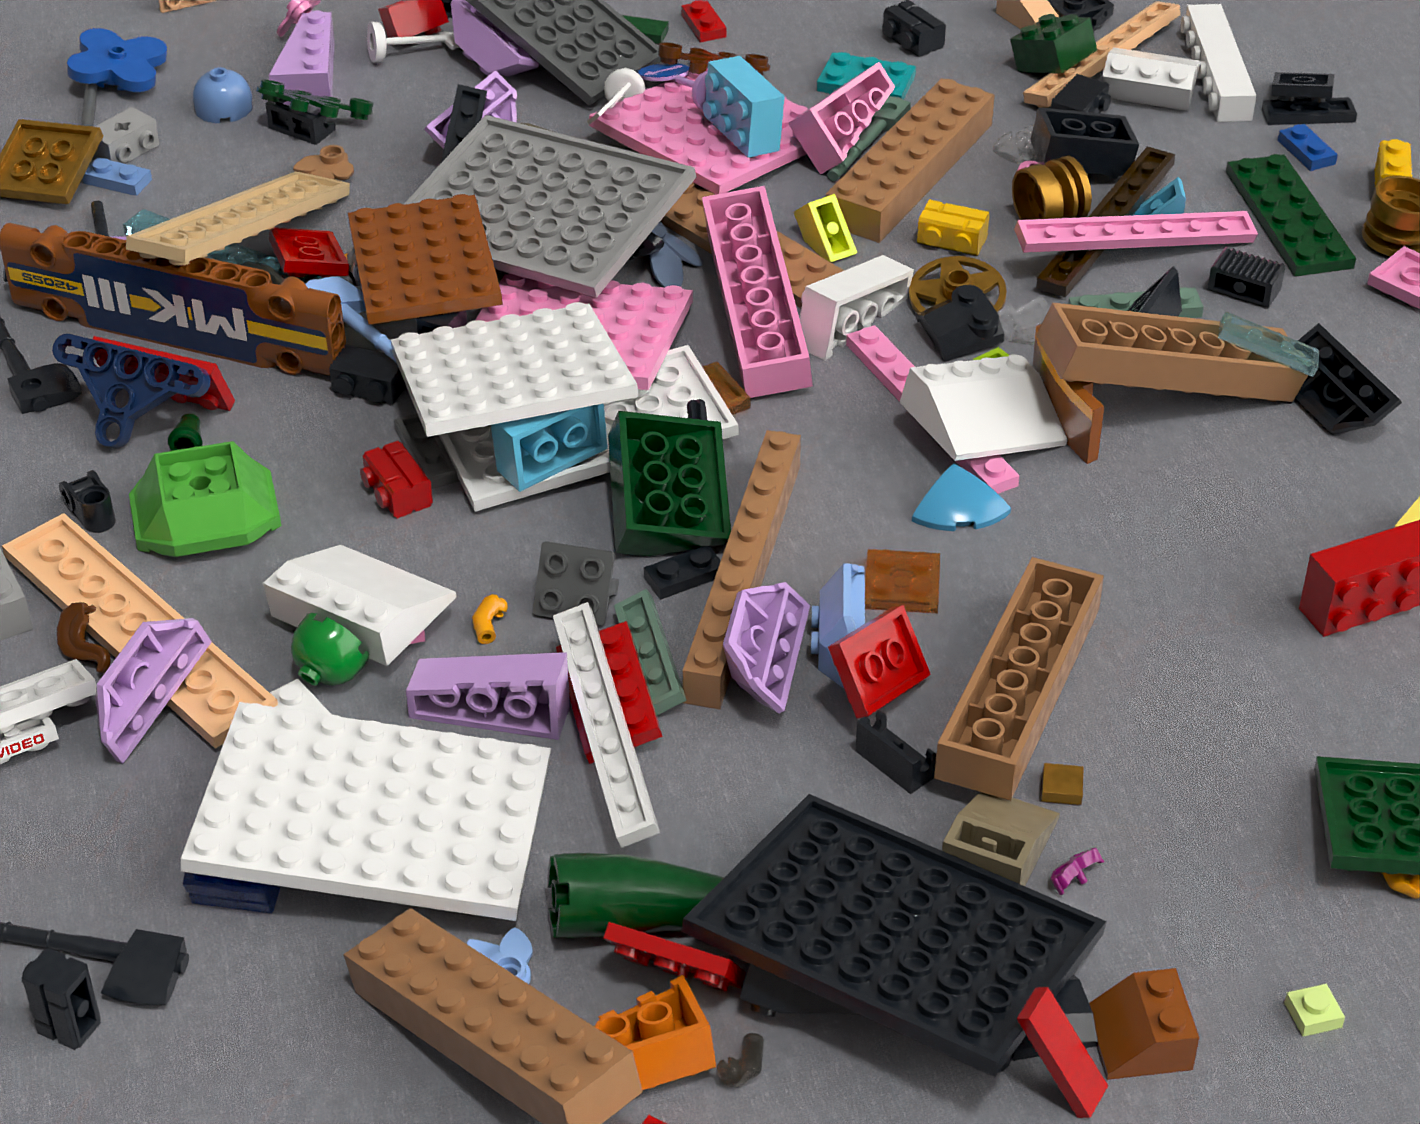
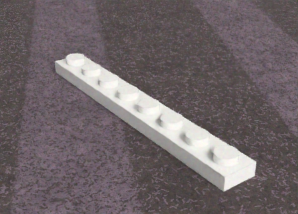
M587 602L553 615L563 653L567 652L569 675L616 838L622 848L659 834L660 831L591 607Z

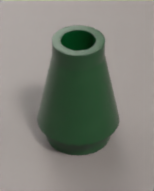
M191 413L184 414L180 418L179 423L170 432L167 441L171 451L202 446L200 419L196 415Z

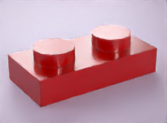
M696 0L690 4L681 5V16L700 43L727 38V27L707 0Z

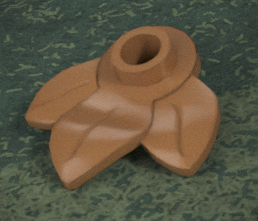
M327 145L320 150V155H310L302 158L294 165L293 171L334 180L336 178L347 180L353 175L354 167L348 162V155L344 152L343 147Z

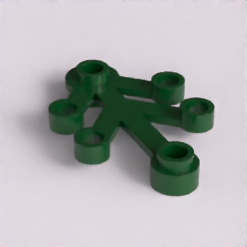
M266 79L261 80V84L257 86L256 90L262 94L261 98L264 100L279 102L281 98L291 102L290 109L301 112H308L310 104L320 108V115L330 118H337L339 109L351 111L350 117L368 120V115H372L374 102L360 98H350L349 104L340 103L341 99L331 96H314L306 91L285 90L284 83Z

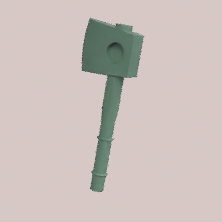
M889 96L880 110L872 116V121L860 134L856 144L846 153L847 157L844 161L828 172V178L835 182L845 174L851 164L861 156V153L883 130L889 131L911 109V103L899 97Z

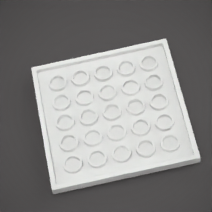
M575 302L568 304L566 308L556 310L542 308L535 310L533 314L522 316L509 314L502 316L500 320L489 322L475 320L462 327L442 326L434 329L433 332L423 334L410 332L400 335L399 338L391 339L392 352L427 437L639 397L637 382L590 304Z

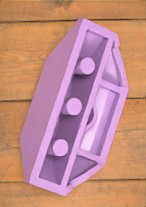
M466 0L451 1L455 43L463 50L465 57L480 65L479 69L481 72L489 76L496 70L501 76L509 77L539 66L540 63Z
M495 70L474 87L487 91L482 118L485 115L517 122L515 104L517 91ZM453 105L424 128L443 149Z
M786 582L744 589L738 592L723 642L732 679L755 700L778 714L785 711L810 605Z
M188 618L143 622L97 683L95 700L101 741L117 762L123 764L211 644L212 641L198 620Z

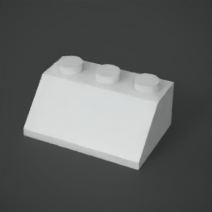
M1113 48L1107 56L1102 82L1109 83L1111 99L1189 111L1200 61Z

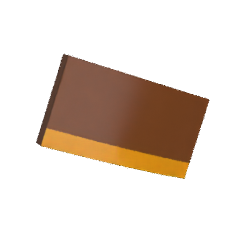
M1040 324L1036 326L1032 367L1041 376L1068 439L1067 445L1086 464L1098 460L1104 405L1092 396L1094 382H1069L1060 379L1036 336L1041 326Z

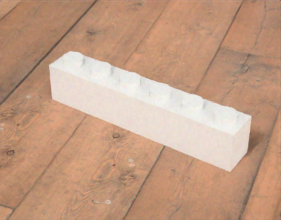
M1221 4L1187 5L1186 16L1181 18V32L1186 34V46L1191 48L1192 60L1200 61L1197 76L1198 79L1203 81L1204 95H1208L1209 110H1213L1217 122L1252 121L1256 93Z

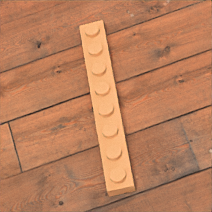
M1154 2L1096 42V52L1063 73H1050L1023 92L1024 103L1034 104L1040 108L1051 107V101L1055 98V95L1058 92L1060 93L1066 84L1068 85V82L1076 74L1091 78L1096 73L1103 71L1108 53L1113 48L1127 50L1136 48L1138 44L1152 37L1158 30L1168 26L1171 21L1179 17L1180 5Z

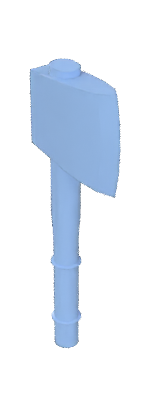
M341 277L313 279L305 283L308 288L338 294L341 299L343 321L373 343L376 349H380L396 362L392 352L391 341L387 338V335L380 333L371 324L368 325V321L359 314L366 311L363 294L360 289Z

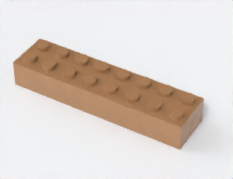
M941 78L826 193V197L835 194L849 232L880 243L992 126L995 95L985 92L980 88L965 86L954 80Z
M1052 303L1036 334L1060 379L1069 382L1085 381L1100 385L1115 384L1130 388L1146 387L1155 390L1166 389L1185 393H1206L1214 396H1237L1243 399L1257 398L1273 402H1293L1311 371L1283 328Z
M1035 557L1031 558L938 741L934 779L1011 801L1097 616L1104 575Z
M412 908L398 915L393 921L371 936L363 939L358 945L343 954L356 994L542 1124H602L643 1092L633 1051Z

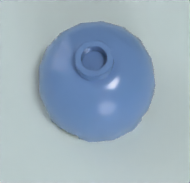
M222 67L214 68L201 76L196 82L193 91V105L197 117L204 121L221 123L220 118L230 117V122L238 121L246 117L253 108L250 87L244 77L235 71Z

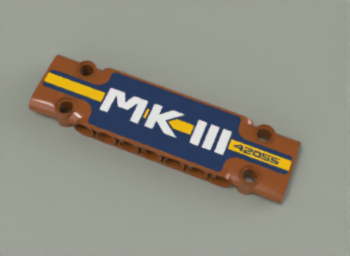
M6 223L0 232V250L13 303L42 310L46 316L55 321L65 320L69 316L77 318L78 322L84 327L260 368H272L278 365L284 372L294 375L298 374L301 370H307L330 376V364L333 363V360L336 359V356L339 355V352L342 351L346 344L340 296L335 293L308 288L303 281L295 277H287L280 285L271 282V276L267 271L206 257L193 259L188 265H173L166 258H143L139 255L140 252L126 250V240L86 231L67 233L66 230L57 225H51L43 233H40L37 228Z

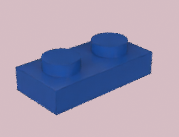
M1305 124L1279 130L1278 141L1309 171L1336 165L1338 154Z

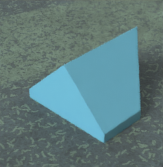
M1179 177L1174 179L1143 202L1133 215L1183 214L1186 196L1182 180Z

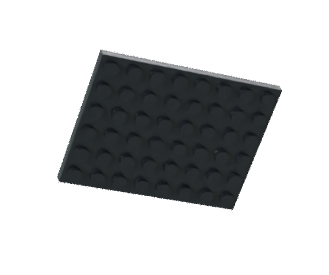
M808 794L683 918L682 932L995 1077L1026 1037L1024 1030L1017 1021V1017L1034 989L1048 987L1053 996L1056 997L1103 936L1106 921Z

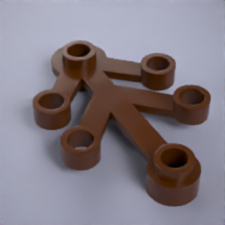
M670 42L659 43L658 50L660 62L665 64H677L678 59L690 60L689 72L693 74H701L707 71L708 62L737 56L730 52H718L717 55L701 48H690L689 53H682L681 45ZM746 54L745 58H743L762 76L764 72L770 71L769 58L767 56Z

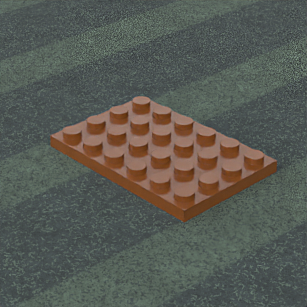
M458 194L452 198L439 200L424 199L418 203L411 204L394 203L383 208H360L355 212H348L368 325L503 305L502 293L475 194Z

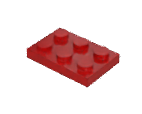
M276 227L269 229L268 239L283 272L288 275L305 277L306 274H317L322 278L348 276V260L332 231Z
M904 605L888 609L828 646L833 664L838 671L856 719L871 715L931 675Z
M611 922L608 923L604 939L615 946L613 952L623 956V959L647 967L649 960L654 961L653 965L662 968L665 973L676 977L683 975L687 979L690 972L694 974L695 979L703 981L702 984L727 992L729 985L742 988L746 972L730 959Z

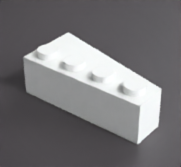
M882 255L805 286L801 297L802 307L799 319L808 353L826 361L833 355L832 349L837 345L842 348L846 346L847 334L871 327V323L876 316L883 318L908 299L909 286L911 285L914 269Z

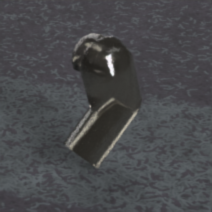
M748 1033L744 1035L740 1058L736 1060L733 1057H728V1064L724 1059L718 1063L716 1072L723 1085L733 1088L740 1087L761 1073L764 1038L760 1034Z

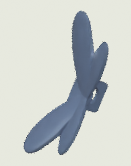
M659 222L652 232L663 240L664 246L658 252L649 255L652 272L656 280L663 287H681L683 282L681 260L695 266H702L703 261L691 247L668 233L663 223Z

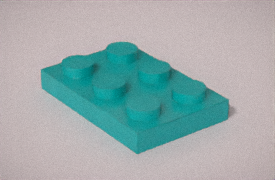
M833 52L817 80V91L831 94L863 71L880 62L895 86L889 96L899 97L904 100L916 76V66L907 65L900 61L889 62L875 57L854 56L847 52Z

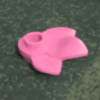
M291 0L287 5L286 17L277 29V34L282 37L292 24H297L302 13L311 12L313 7L318 5L321 0Z

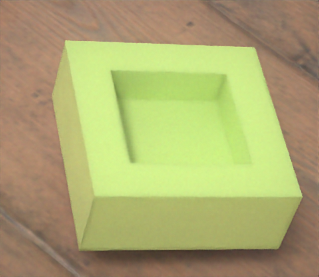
M1327 984L1287 992L1284 1004L1302 1037L1343 1027L1345 1016Z

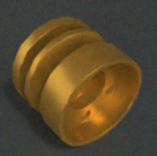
M1064 156L1057 160H1050L1044 165L1036 164L1016 171L1012 179L1013 203L1020 220L1087 217L1091 210L1092 195L1090 183L1082 165L1074 157Z
M1400 175L1388 176L1379 180L1370 202L1371 208L1366 215V221L1362 228L1363 239L1368 246L1390 257L1404 246L1420 253V180Z

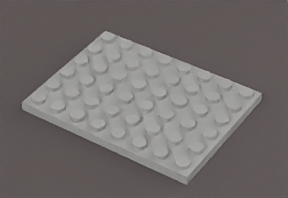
M485 115L404 204L418 203L424 199L439 200L452 198L458 194H475L495 269L597 298L695 180L696 172L695 167Z

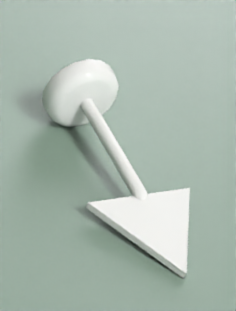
M369 22L367 28L368 53L373 63L384 60L387 45L444 42L451 50L460 47L455 43L454 32L439 31L436 32L437 35L386 38L381 23Z
M621 68L612 72L604 85V93L608 102L587 123L590 125L608 108L612 109L625 98L644 93L645 85L641 76L628 68Z

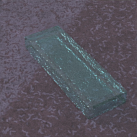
M1229 312L1224 313L1220 321L1218 338L1311 377L1314 376L1319 364L1318 349Z

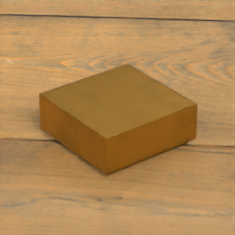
M1044 763L1041 801L1082 805L1084 766Z

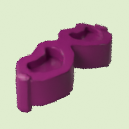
M1090 848L1091 850L1073 855L1069 861L1053 871L1051 881L1060 896L1064 894V889L1069 886L1075 876L1081 885L1088 881L1082 869L1095 862L1104 863L1097 848Z

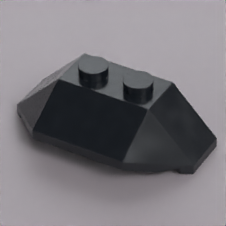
M1320 323L1293 344L1311 370L1295 399L1331 435L1375 426L1402 403L1389 388Z

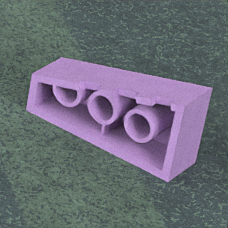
M316 10L302 13L269 74V80L284 83L285 90H301L312 93L314 96L332 97L335 41L331 12ZM287 101L283 104L290 105L291 102Z
M567 652L419 659L406 689L409 718L559 740L570 709Z

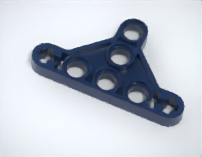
M74 334L60 335L53 344L52 352L58 362L79 369L100 410L95 427L96 439L100 444L107 447L121 448L125 446L131 437L135 420L173 395L181 394L189 397H200L210 387L211 379L208 372L193 364ZM73 346L84 350L83 357L65 353L66 347ZM105 349L108 359L103 366L97 367L94 363V355L98 350ZM135 356L138 360V368L133 374L127 375L124 370L125 361L129 357ZM166 364L169 369V375L165 381L157 382L154 376L155 370L159 365ZM180 374L198 378L197 385L178 381ZM126 389L129 394V401L125 407L118 408L115 403V397L119 391ZM117 423L120 427V434L116 440L111 442L107 439L106 430L110 424Z

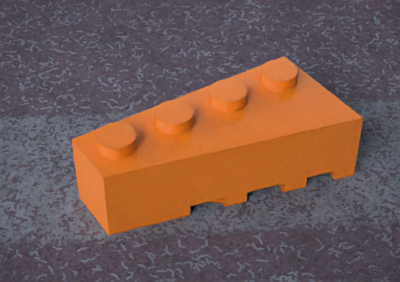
M683 975L670 981L671 988L658 995L649 991L637 997V1005L620 1014L611 1010L598 1016L599 1020L594 1026L633 1051L642 1090L651 1089L686 1076H693L699 1072L716 1067L710 1024Z

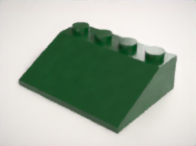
M618 410L608 434L616 553L655 556L697 549L703 546L727 544L731 534L721 422Z

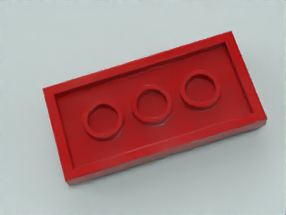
M97 336L92 338L93 340L193 364L205 369L211 379L208 391L200 397L175 394L170 398L176 402L186 403L188 401L200 404L209 410H216L218 408L230 411L235 402L216 363ZM105 349L98 350L94 355L96 363L100 367L108 359ZM135 356L129 357L124 364V370L127 375L133 374L138 368V360ZM161 364L156 368L154 376L157 382H163L167 379L169 375L168 366ZM180 374L178 381L197 385L198 378Z
M627 621L600 630V638L633 746L637 747L663 737ZM561 645L557 646V653H563ZM568 671L569 698L584 754L590 764L595 761Z

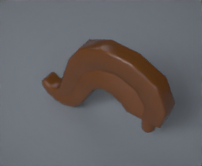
M84 602L71 603L61 612L57 625V644L63 655L78 661L97 662L98 667L96 671L105 674L111 662L108 649L87 642L84 635L86 626L89 623V614L95 612L96 607L94 605L88 606Z

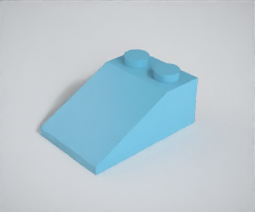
M604 404L491 425L497 471L519 492L608 449Z

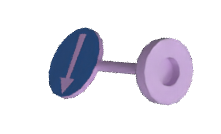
M661 63L649 65L638 70V74L643 80H674L679 84L692 88L693 102L699 109L703 110V103L706 99L705 76L707 71L701 73L693 81L685 78V76L690 74L689 66L680 63Z

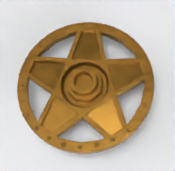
M949 256L925 264L914 274L909 286V299L913 309L918 314L926 310L918 298L936 302L935 305L951 299L952 292L962 285L977 286L984 294L998 286L999 297L996 304H992V306L999 314L1005 305L1007 290L1001 274L988 263L971 257ZM961 265L974 267L983 272L970 274ZM941 267L940 279L922 280L928 273Z

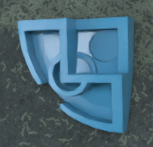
M953 463L925 495L912 516V522L943 531H955L956 526L965 527L974 523V529H980L1004 519L1011 513V507L985 482Z

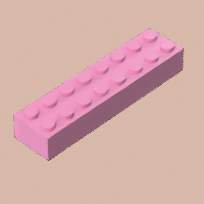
M765 186L702 197L706 229L746 399L813 387L810 357Z

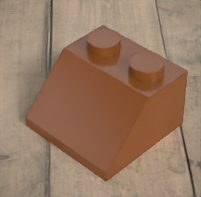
M1176 968L1134 972L1089 1003L1096 1027L1097 1048L1107 1080L1193 1070L1200 1037Z

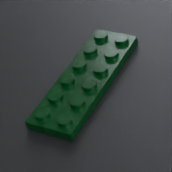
M1272 154L1259 158H1242L1227 162L1226 173L1294 277L1355 268V255L1285 154Z

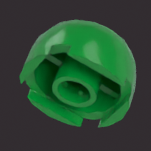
M317 613L306 614L293 634L291 644L292 658L300 668L298 675L314 686L319 682L328 686L341 685L352 680L369 659L368 651L362 655L358 650L362 642L336 621L326 617L323 622L313 620Z

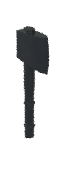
M0 317V349L4 351L8 364L15 375L7 378L10 392L22 414L34 411L41 412L47 408L74 400L82 394L77 377L65 364L54 363L30 369L24 356L16 347L15 340L9 334L5 321Z
M0 922V939L4 942L24 943L46 947L47 949L68 951L92 958L115 961L105 980L101 994L131 1003L166 1005L174 991L179 974L185 972L189 962V954L186 953L184 937L136 929L126 943L92 936L55 932L53 929L48 931L14 925L11 922Z

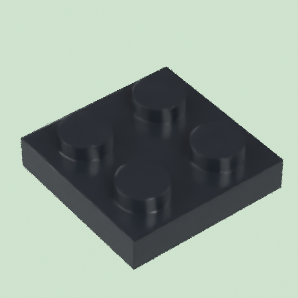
M1275 72L1272 83V96H1278L1280 101H1295L1296 97H1308L1310 102H1325L1326 98H1332L1334 74Z

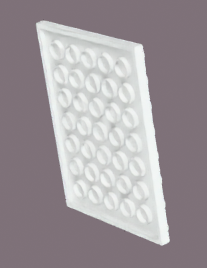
M239 702L181 856V871L516 921L550 761L551 748L533 744L500 741L493 738L459 735L453 732L446 733L419 729L417 727L385 724L377 721L351 719L337 715L304 712L297 709L277 708L257 703Z

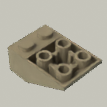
M980 792L956 816L943 841L942 851L1026 886L1060 817V813L1012 798L1010 801Z

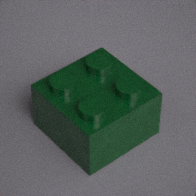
M1055 14L1043 15L1038 18V22L1021 28L1020 33L1010 39L1017 71L1063 73L1097 51L1091 19L1078 17L1076 14L1064 17H1056Z

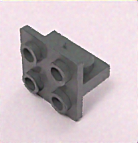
M543 542L539 559L533 614L553 618V615L588 602L596 625H604L606 623L609 596L618 592L619 579L612 578L615 553L613 551L556 542Z

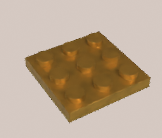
M18 119L0 153V197L70 204L104 136L100 127Z

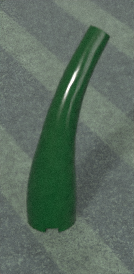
M554 854L549 859L547 888H551L552 908H548L553 938L604 937L609 922L643 933L682 931L683 918L724 877L662 861L623 854Z

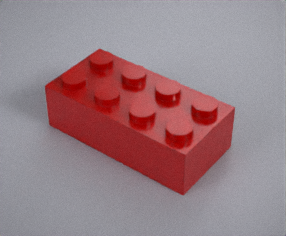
M1420 520L1310 554L1299 610L1323 637L1420 606Z

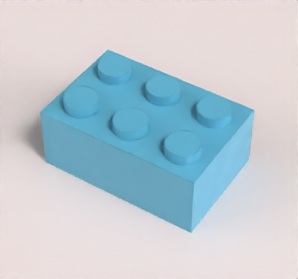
M741 56L708 62V71L705 76L706 99L703 103L704 116L748 158L780 151L785 96Z

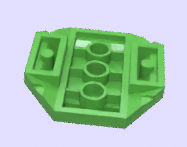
M234 441L156 453L153 455L144 475L129 493L135 539L139 551L149 552L152 550L162 555L178 557L249 545L261 538L268 530L273 531L281 526L271 471L249 457Z

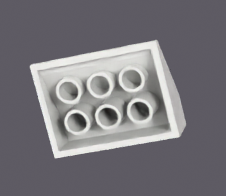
M1012 354L1007 357L998 358L986 357L981 360L955 361L954 363L937 365L927 364L926 366L911 367L909 369L900 403L955 461L1066 446L1068 439L1040 374L1021 355Z
M343 545L288 560L263 582L272 617L295 627H298L308 613H317L313 620L323 622L328 617L348 629L362 642L358 648L362 655L368 651L369 659L386 666L457 597L456 592Z

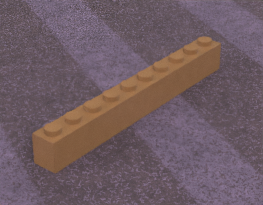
M766 430L683 668V691L687 700L683 702L685 704L721 709L731 679L723 642L736 595L741 590L761 587L800 469L801 435Z

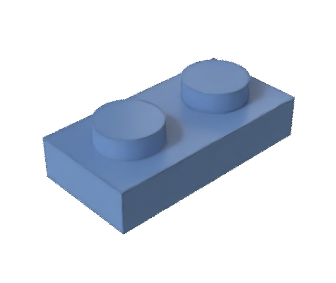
M97 157L88 166L82 179L83 184L137 196L152 181V176L149 169Z

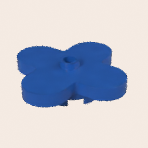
M102 28L88 29L82 32L79 37L81 53L74 54L67 60V74L76 82L85 84L96 83L97 86L103 88L104 83L117 85V90L131 92L147 91L156 84V70L154 67L162 65L166 61L167 46L162 40L154 37L143 36L123 40L111 30Z

